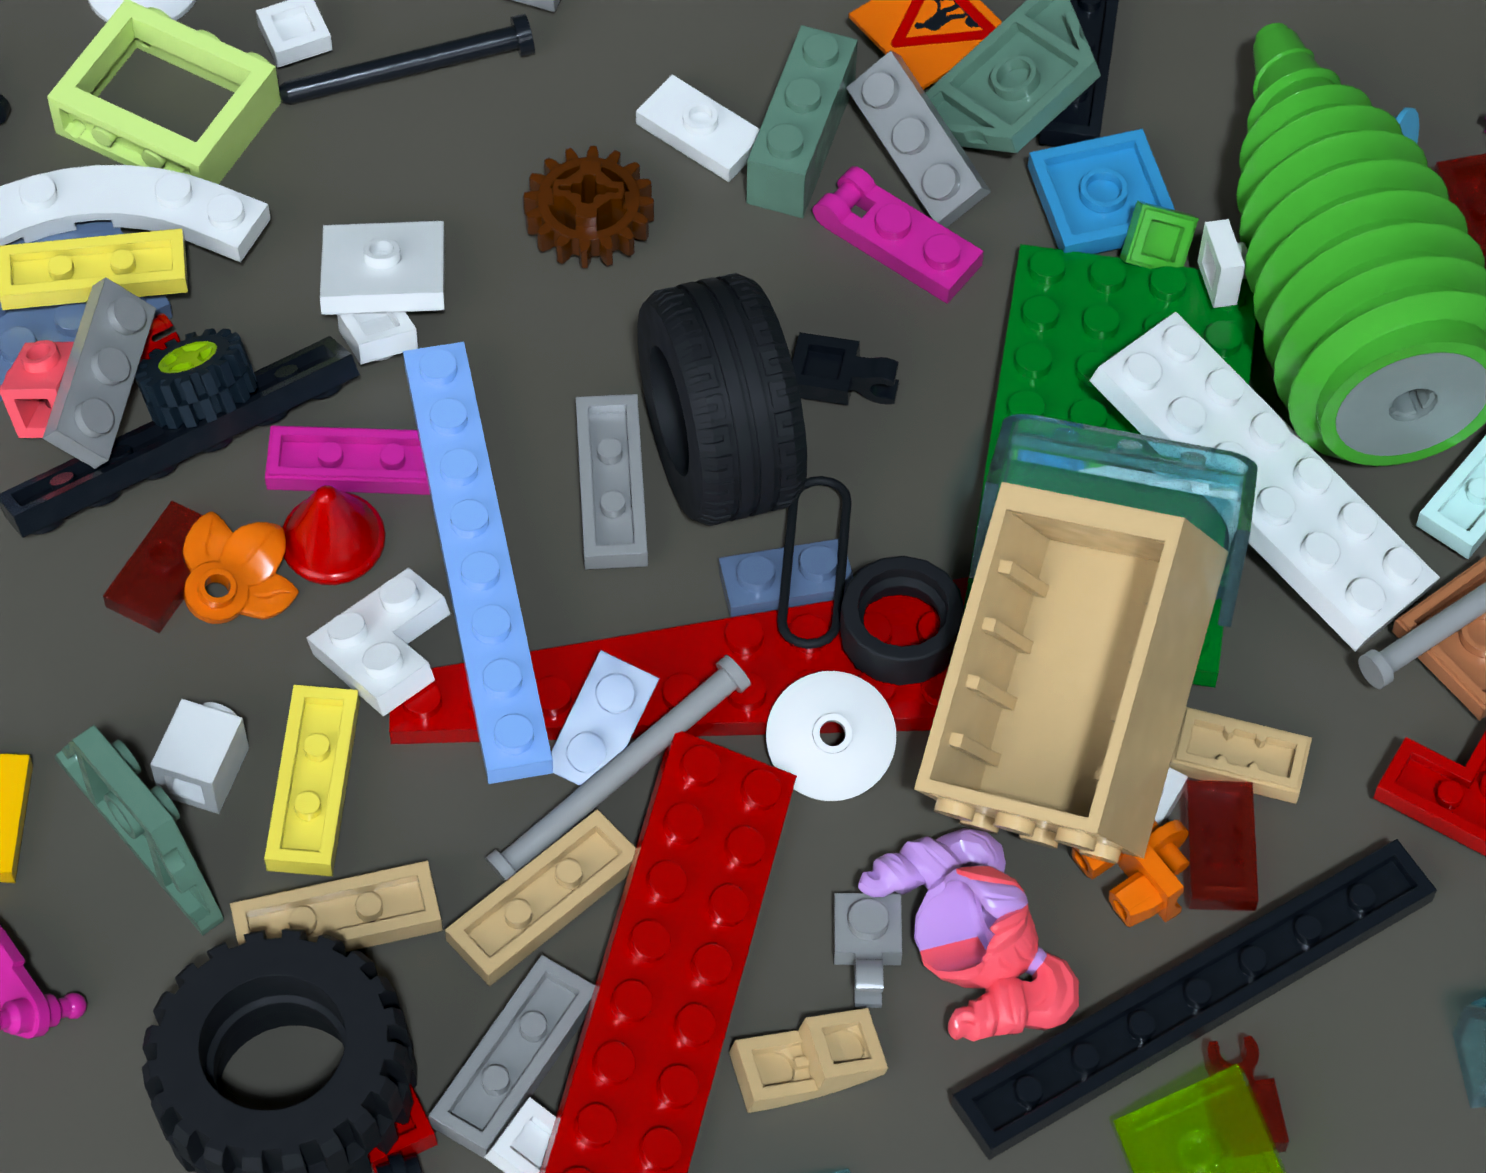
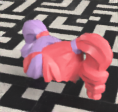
M967 828L945 834L937 839L921 837L916 840L907 841L899 853H887L876 858L872 871L862 873L858 888L862 893L871 897H886L894 892L906 894L921 885L927 888L928 891L916 914L914 940L920 951L923 965L942 981L963 988H985L986 991L982 996L969 1000L968 1006L956 1008L951 1014L948 1021V1033L955 1041L966 1038L975 1042L988 1037L1017 1035L1022 1033L1024 1028L1047 1030L1062 1026L1079 1007V980L1066 960L1045 952L1039 946V939L1029 912L1026 894L1016 879L1004 873L1006 861L1002 845L986 831ZM1027 973L1032 976L1033 981H1023L1018 977Z

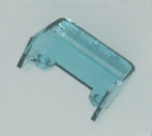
M1032 414L1008 416L1003 420L985 482L969 578L974 579L1001 482L1186 518L1229 552L1216 600L1221 598L1218 625L1231 628L1251 532L1258 470L1257 464L1244 455L1222 449Z

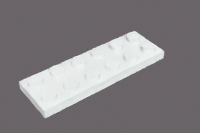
M1177 312L1171 314L1100 365L1089 380L1355 652L1428 592L1439 580L1440 577Z

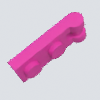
M850 167L838 179V189L834 193L824 194L813 206V215L824 228L946 304L952 300L983 264V250L877 186L873 178L859 167ZM855 205L867 212L862 218L851 212Z

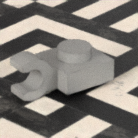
M834 893V965H854L855 1008H882L883 965L901 966L902 961L901 894L871 897L864 893Z

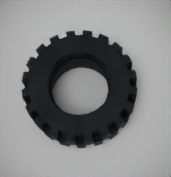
M285 928L282 930L281 938L267 939L265 930L244 934L246 943L229 949L226 942H223L207 951L209 961L198 968L194 963H189L175 977L179 987L175 995L166 991L162 993L153 1013L159 1026L151 1025L146 1029L142 1046L147 1062L142 1066L143 1080L151 1100V1107L166 1141H169L175 1157L187 1172L196 1171L197 1173H372L368 1154L376 1147L387 1155L398 1140L394 1123L397 1122L405 1125L409 1122L410 1112L414 1103L409 1087L410 1084L412 1088L417 1086V1065L403 1010L400 1009L396 992L387 977L378 976L374 962L361 951H352L347 956L343 941L329 935H319L315 943L308 940L305 930ZM284 1026H307L334 1036L344 1046L341 1062L332 1078L316 1094L299 1104L277 1110H254L236 1105L219 1093L220 1079L229 1060L246 1042L265 1031Z

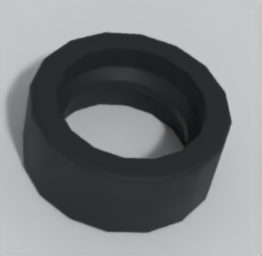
M897 556L882 558L858 571L845 589L840 615V634L845 653L857 669L876 681L895 685L922 683L938 675L950 664L965 612L960 589L947 572L927 560ZM886 596H911L921 599L935 609L939 615L940 626L936 636L922 644L904 647L884 643L868 632L863 619L865 610L871 603Z

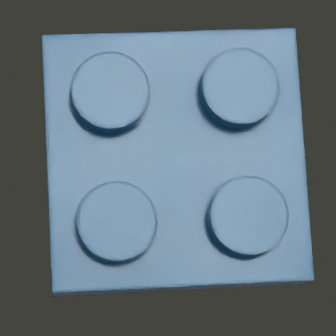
M1143 129L1029 152L1028 170L1058 249L1063 250L1064 253L1082 252L1096 254L1123 248L1137 200L1175 210Z

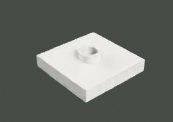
M444 221L323 225L320 281L321 314L445 310Z

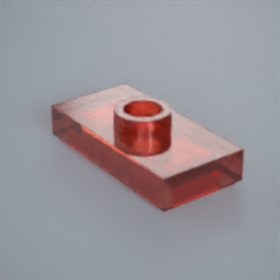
M171 501L104 593L105 607L160 633L184 600L185 582L191 572L183 557V547L191 527L203 515Z
M1187 780L1184 794L1186 828L1189 832L1186 839L1187 859L1190 862L1187 867L1189 909L1256 911L1259 897L1253 782Z

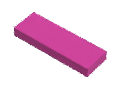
M270 426L265 472L267 490L316 491L323 485H329L343 492L430 495L417 430Z

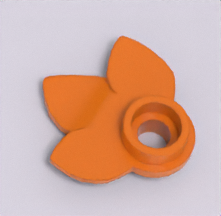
M208 512L201 516L191 527L183 547V557L191 572L186 579L184 587V600L189 611L198 619L210 624L227 623L239 615L264 620L275 617L285 611L297 598L299 591L285 577L276 574L286 549V538L283 528L274 523L255 522L241 526L232 532L224 520L215 512ZM211 583H219L227 588L228 594L219 598L213 597L207 593L205 587Z

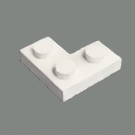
M408 567L306 638L313 655L351 689L358 690L359 696L384 717L435 681L429 662L408 644L449 616L450 611L444 596Z

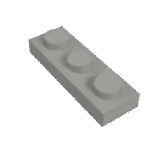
M889 51L846 87L934 221L947 228L991 193V190L900 55Z
M106 277L92 286L42 439L94 469L109 460L156 307Z
M638 394L576 397L585 570L648 566Z
M541 955L429 1114L431 1127L486 1159L485 1155L523 1103L529 1097H532L585 1020L595 985Z

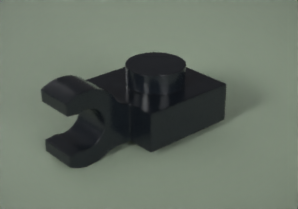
M799 332L792 364L800 398L849 405L851 392L854 390L872 402L886 405L895 404L899 387V380L896 379L899 367L898 361L884 357H860V341Z

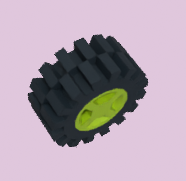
M215 328L205 329L201 336H197L196 332L185 334V340L178 343L175 339L166 342V349L160 350L156 348L149 353L150 359H142L139 362V369L135 375L152 421H155L156 425L161 428L167 425L169 429H178L183 423H185L186 428L196 427L199 420L206 418L207 423L217 420L216 414L222 411L227 414L237 409L235 403H245L251 398L249 393L256 391V382H258L239 334L236 332L231 333L230 329L224 328L216 333Z

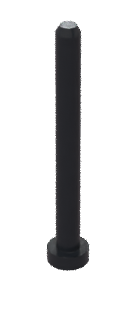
M526 14L510 17L511 26L285 81L279 86L282 103L291 105L514 49L518 50L520 57L535 54L530 24Z

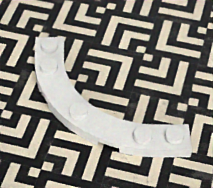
M93 165L66 168L33 175L0 186V246L23 238L25 243H30L51 235L77 230L76 223L112 220L113 228H131L148 231L182 228L185 241L241 263L271 219L267 203L189 174L154 167Z

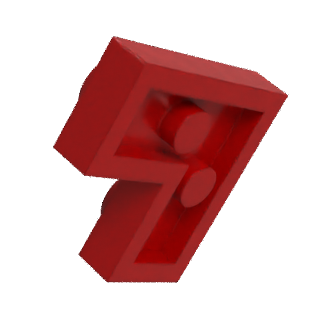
M1486 731L1465 767L1405 737L1377 785L1373 799L1486 856Z

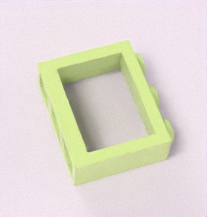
M131 0L123 1L47 96L57 134L124 165L171 170L189 174L216 184H220L281 104L276 66L270 64L264 57L254 52H243L221 42L215 35L206 30L192 29L171 19L166 13L157 8H146ZM136 48L234 92L233 96L197 142L98 97Z

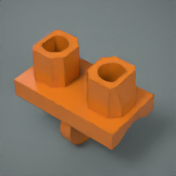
M1154 820L1144 859L1123 853L1120 854L1118 866L1127 875L1128 879L1109 891V902L1127 927H1132L1153 917L1157 913L1165 923L1181 913L1182 907L1177 903V900L1184 892V886L1175 875L1182 873L1189 866L1190 862L1179 850L1189 835L1187 828L1180 820L1167 822L1161 827ZM1072 847L1071 856L1084 874L1092 880L1115 865L1114 863L1082 855L1079 853V849Z

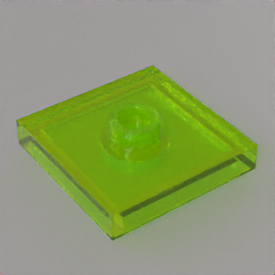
M1238 1064L1113 1120L1134 1173H1287L1245 1072Z

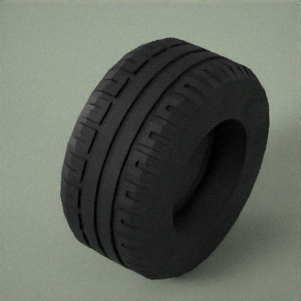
M737 273L655 290L639 310L637 329L640 370L657 449L667 479L681 509L690 519L712 526L789 507L804 490L807 478L806 430L801 398L789 349L779 320L767 295L753 279Z

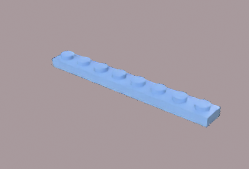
M458 342L403 351L404 367L488 784L552 774L553 759L465 343Z

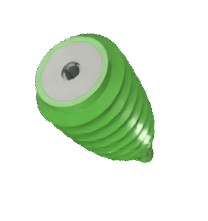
M1272 23L1258 31L1253 45L1256 74L1253 84L1255 102L1248 116V133L1240 150L1239 167L1241 176L1236 196L1237 207L1241 214L1240 242H1244L1248 250L1245 260V275L1249 288L1254 294V315L1260 329L1263 331L1265 355L1274 369V383L1277 394L1289 410V419L1296 434L1311 448L1323 455L1371 466L1398 465L1433 456L1465 440L1486 423L1485 257L1480 245L1468 234L1465 216L1457 205L1449 201L1448 188L1443 179L1428 167L1425 154L1417 143L1403 135L1401 126L1395 117L1383 109L1372 106L1369 97L1362 90L1341 84L1339 76L1334 71L1320 67L1314 59V53L1305 47L1294 30L1282 23Z

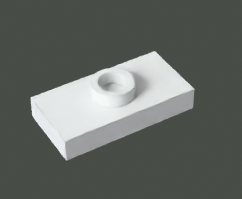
M671 75L636 110L637 125L727 182H730L747 164L748 157L760 130L674 75Z

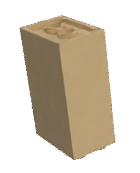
M1001 482L914 790L936 800L935 812L959 819L960 824L976 830L998 834L1000 828L1019 834L1018 838L1024 841L1057 849L1058 844L1061 843L1079 849V853L1087 857L1118 864L1121 853L1144 859L1229 552L1184 517Z

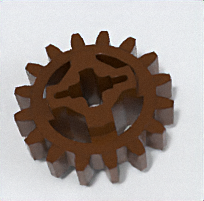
M590 146L587 151V157L578 158L576 152L569 148L565 151L566 162L559 164L548 157L544 160L545 175L537 173L530 175V191L524 192L523 197L527 232L529 235H537L538 249L541 252L550 250L554 246L557 247V262L563 264L571 255H576L580 258L581 267L588 268L591 258L600 256L607 266L613 265L614 251L620 250L622 253L631 256L634 254V238L647 240L649 237V222L654 221L652 183L650 179H640V165L637 162L622 167L621 153L615 150L607 159L599 158L597 146Z

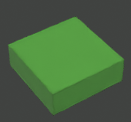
M1137 200L1120 258L1126 263L1150 269L1162 266L1184 267L1199 218L1188 213Z

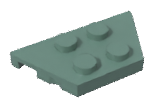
M1026 0L925 93L961 147L1018 153L1094 83L1101 74L1070 0Z
M95 725L72 739L68 745L63 747L54 756L57 763L202 936L222 923L224 917L184 837L175 821L180 819V815L166 792L158 785L149 790L137 776L141 772L140 766L126 745L119 739L110 744Z

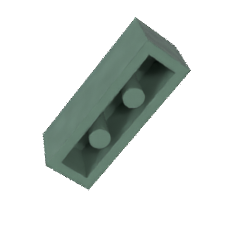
M801 25L747 160L746 204L804 218L851 96L846 87L856 77L857 39Z

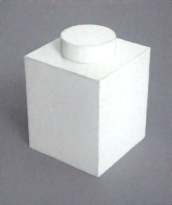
M181 699L150 764L155 784L161 787L172 800L219 814L249 750L243 718L237 716L230 708L219 703L206 702L201 705Z

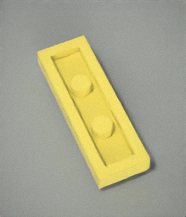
M182 228L0 246V302L2 310L87 302L92 286L105 277L137 297L188 292L185 240Z
M293 685L264 857L267 871L333 877L360 706L358 690Z

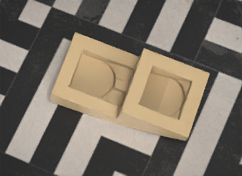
M868 1008L806 1017L799 1030L735 1040L729 1051L747 1113L778 1108L825 1096L882 1076L888 1070Z

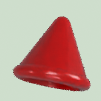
M329 485L319 487L310 497L294 507L282 526L286 538V549L283 557L288 566L302 578L321 585H340L362 577L379 560L385 546L386 532L384 522L378 511L360 496L343 492Z

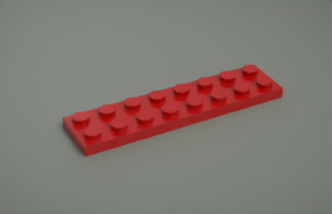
M681 731L674 734L670 745L665 749L540 1173H688L797 775Z

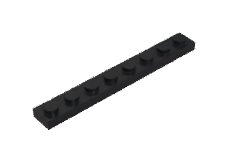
M1396 839L953 1094L951 1106L986 1157L991 1160L1431 903L1437 889L1399 840Z

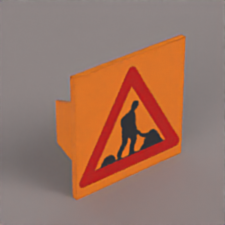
M870 0L848 15L885 55L889 51L900 55L923 90L939 81L1002 23L981 0Z

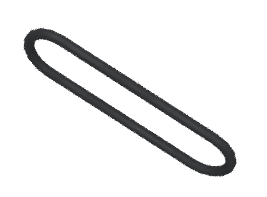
M826 476L807 478L804 490L819 485L832 487L842 497L832 625L825 635L815 639L799 638L792 634L787 625L800 495L788 507L777 622L779 632L787 642L796 647L806 649L820 648L831 643L839 634L841 605L845 590L852 501L850 492L843 483Z

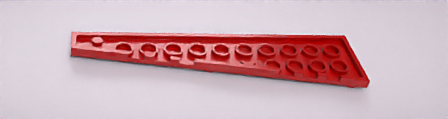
M969 577L953 580L960 589L963 606L965 604ZM906 595L886 596L871 603L866 608L863 618L865 627L871 635L884 643L901 647L924 643L936 636L940 626L939 615L932 606L919 598ZM834 600L789 607L787 616L789 630L792 634L804 639H815L825 635L832 625ZM778 610L530 651L548 740H557L600 650L660 678L631 738H638L718 671L716 663L725 655L730 656L748 676L751 686L742 693L734 690L686 731L688 734L693 736L766 735L770 712L782 692L800 678L822 671H840L853 674L875 687L891 709L896 731H931L949 665L943 672L922 683L895 685L876 681L857 669L843 649L840 631L831 643L820 648L806 649L796 647L787 642L779 632L777 622ZM464 663L431 668L435 681L396 707L389 714L391 744L479 742ZM836 722L825 723L820 728V733H845L842 726Z

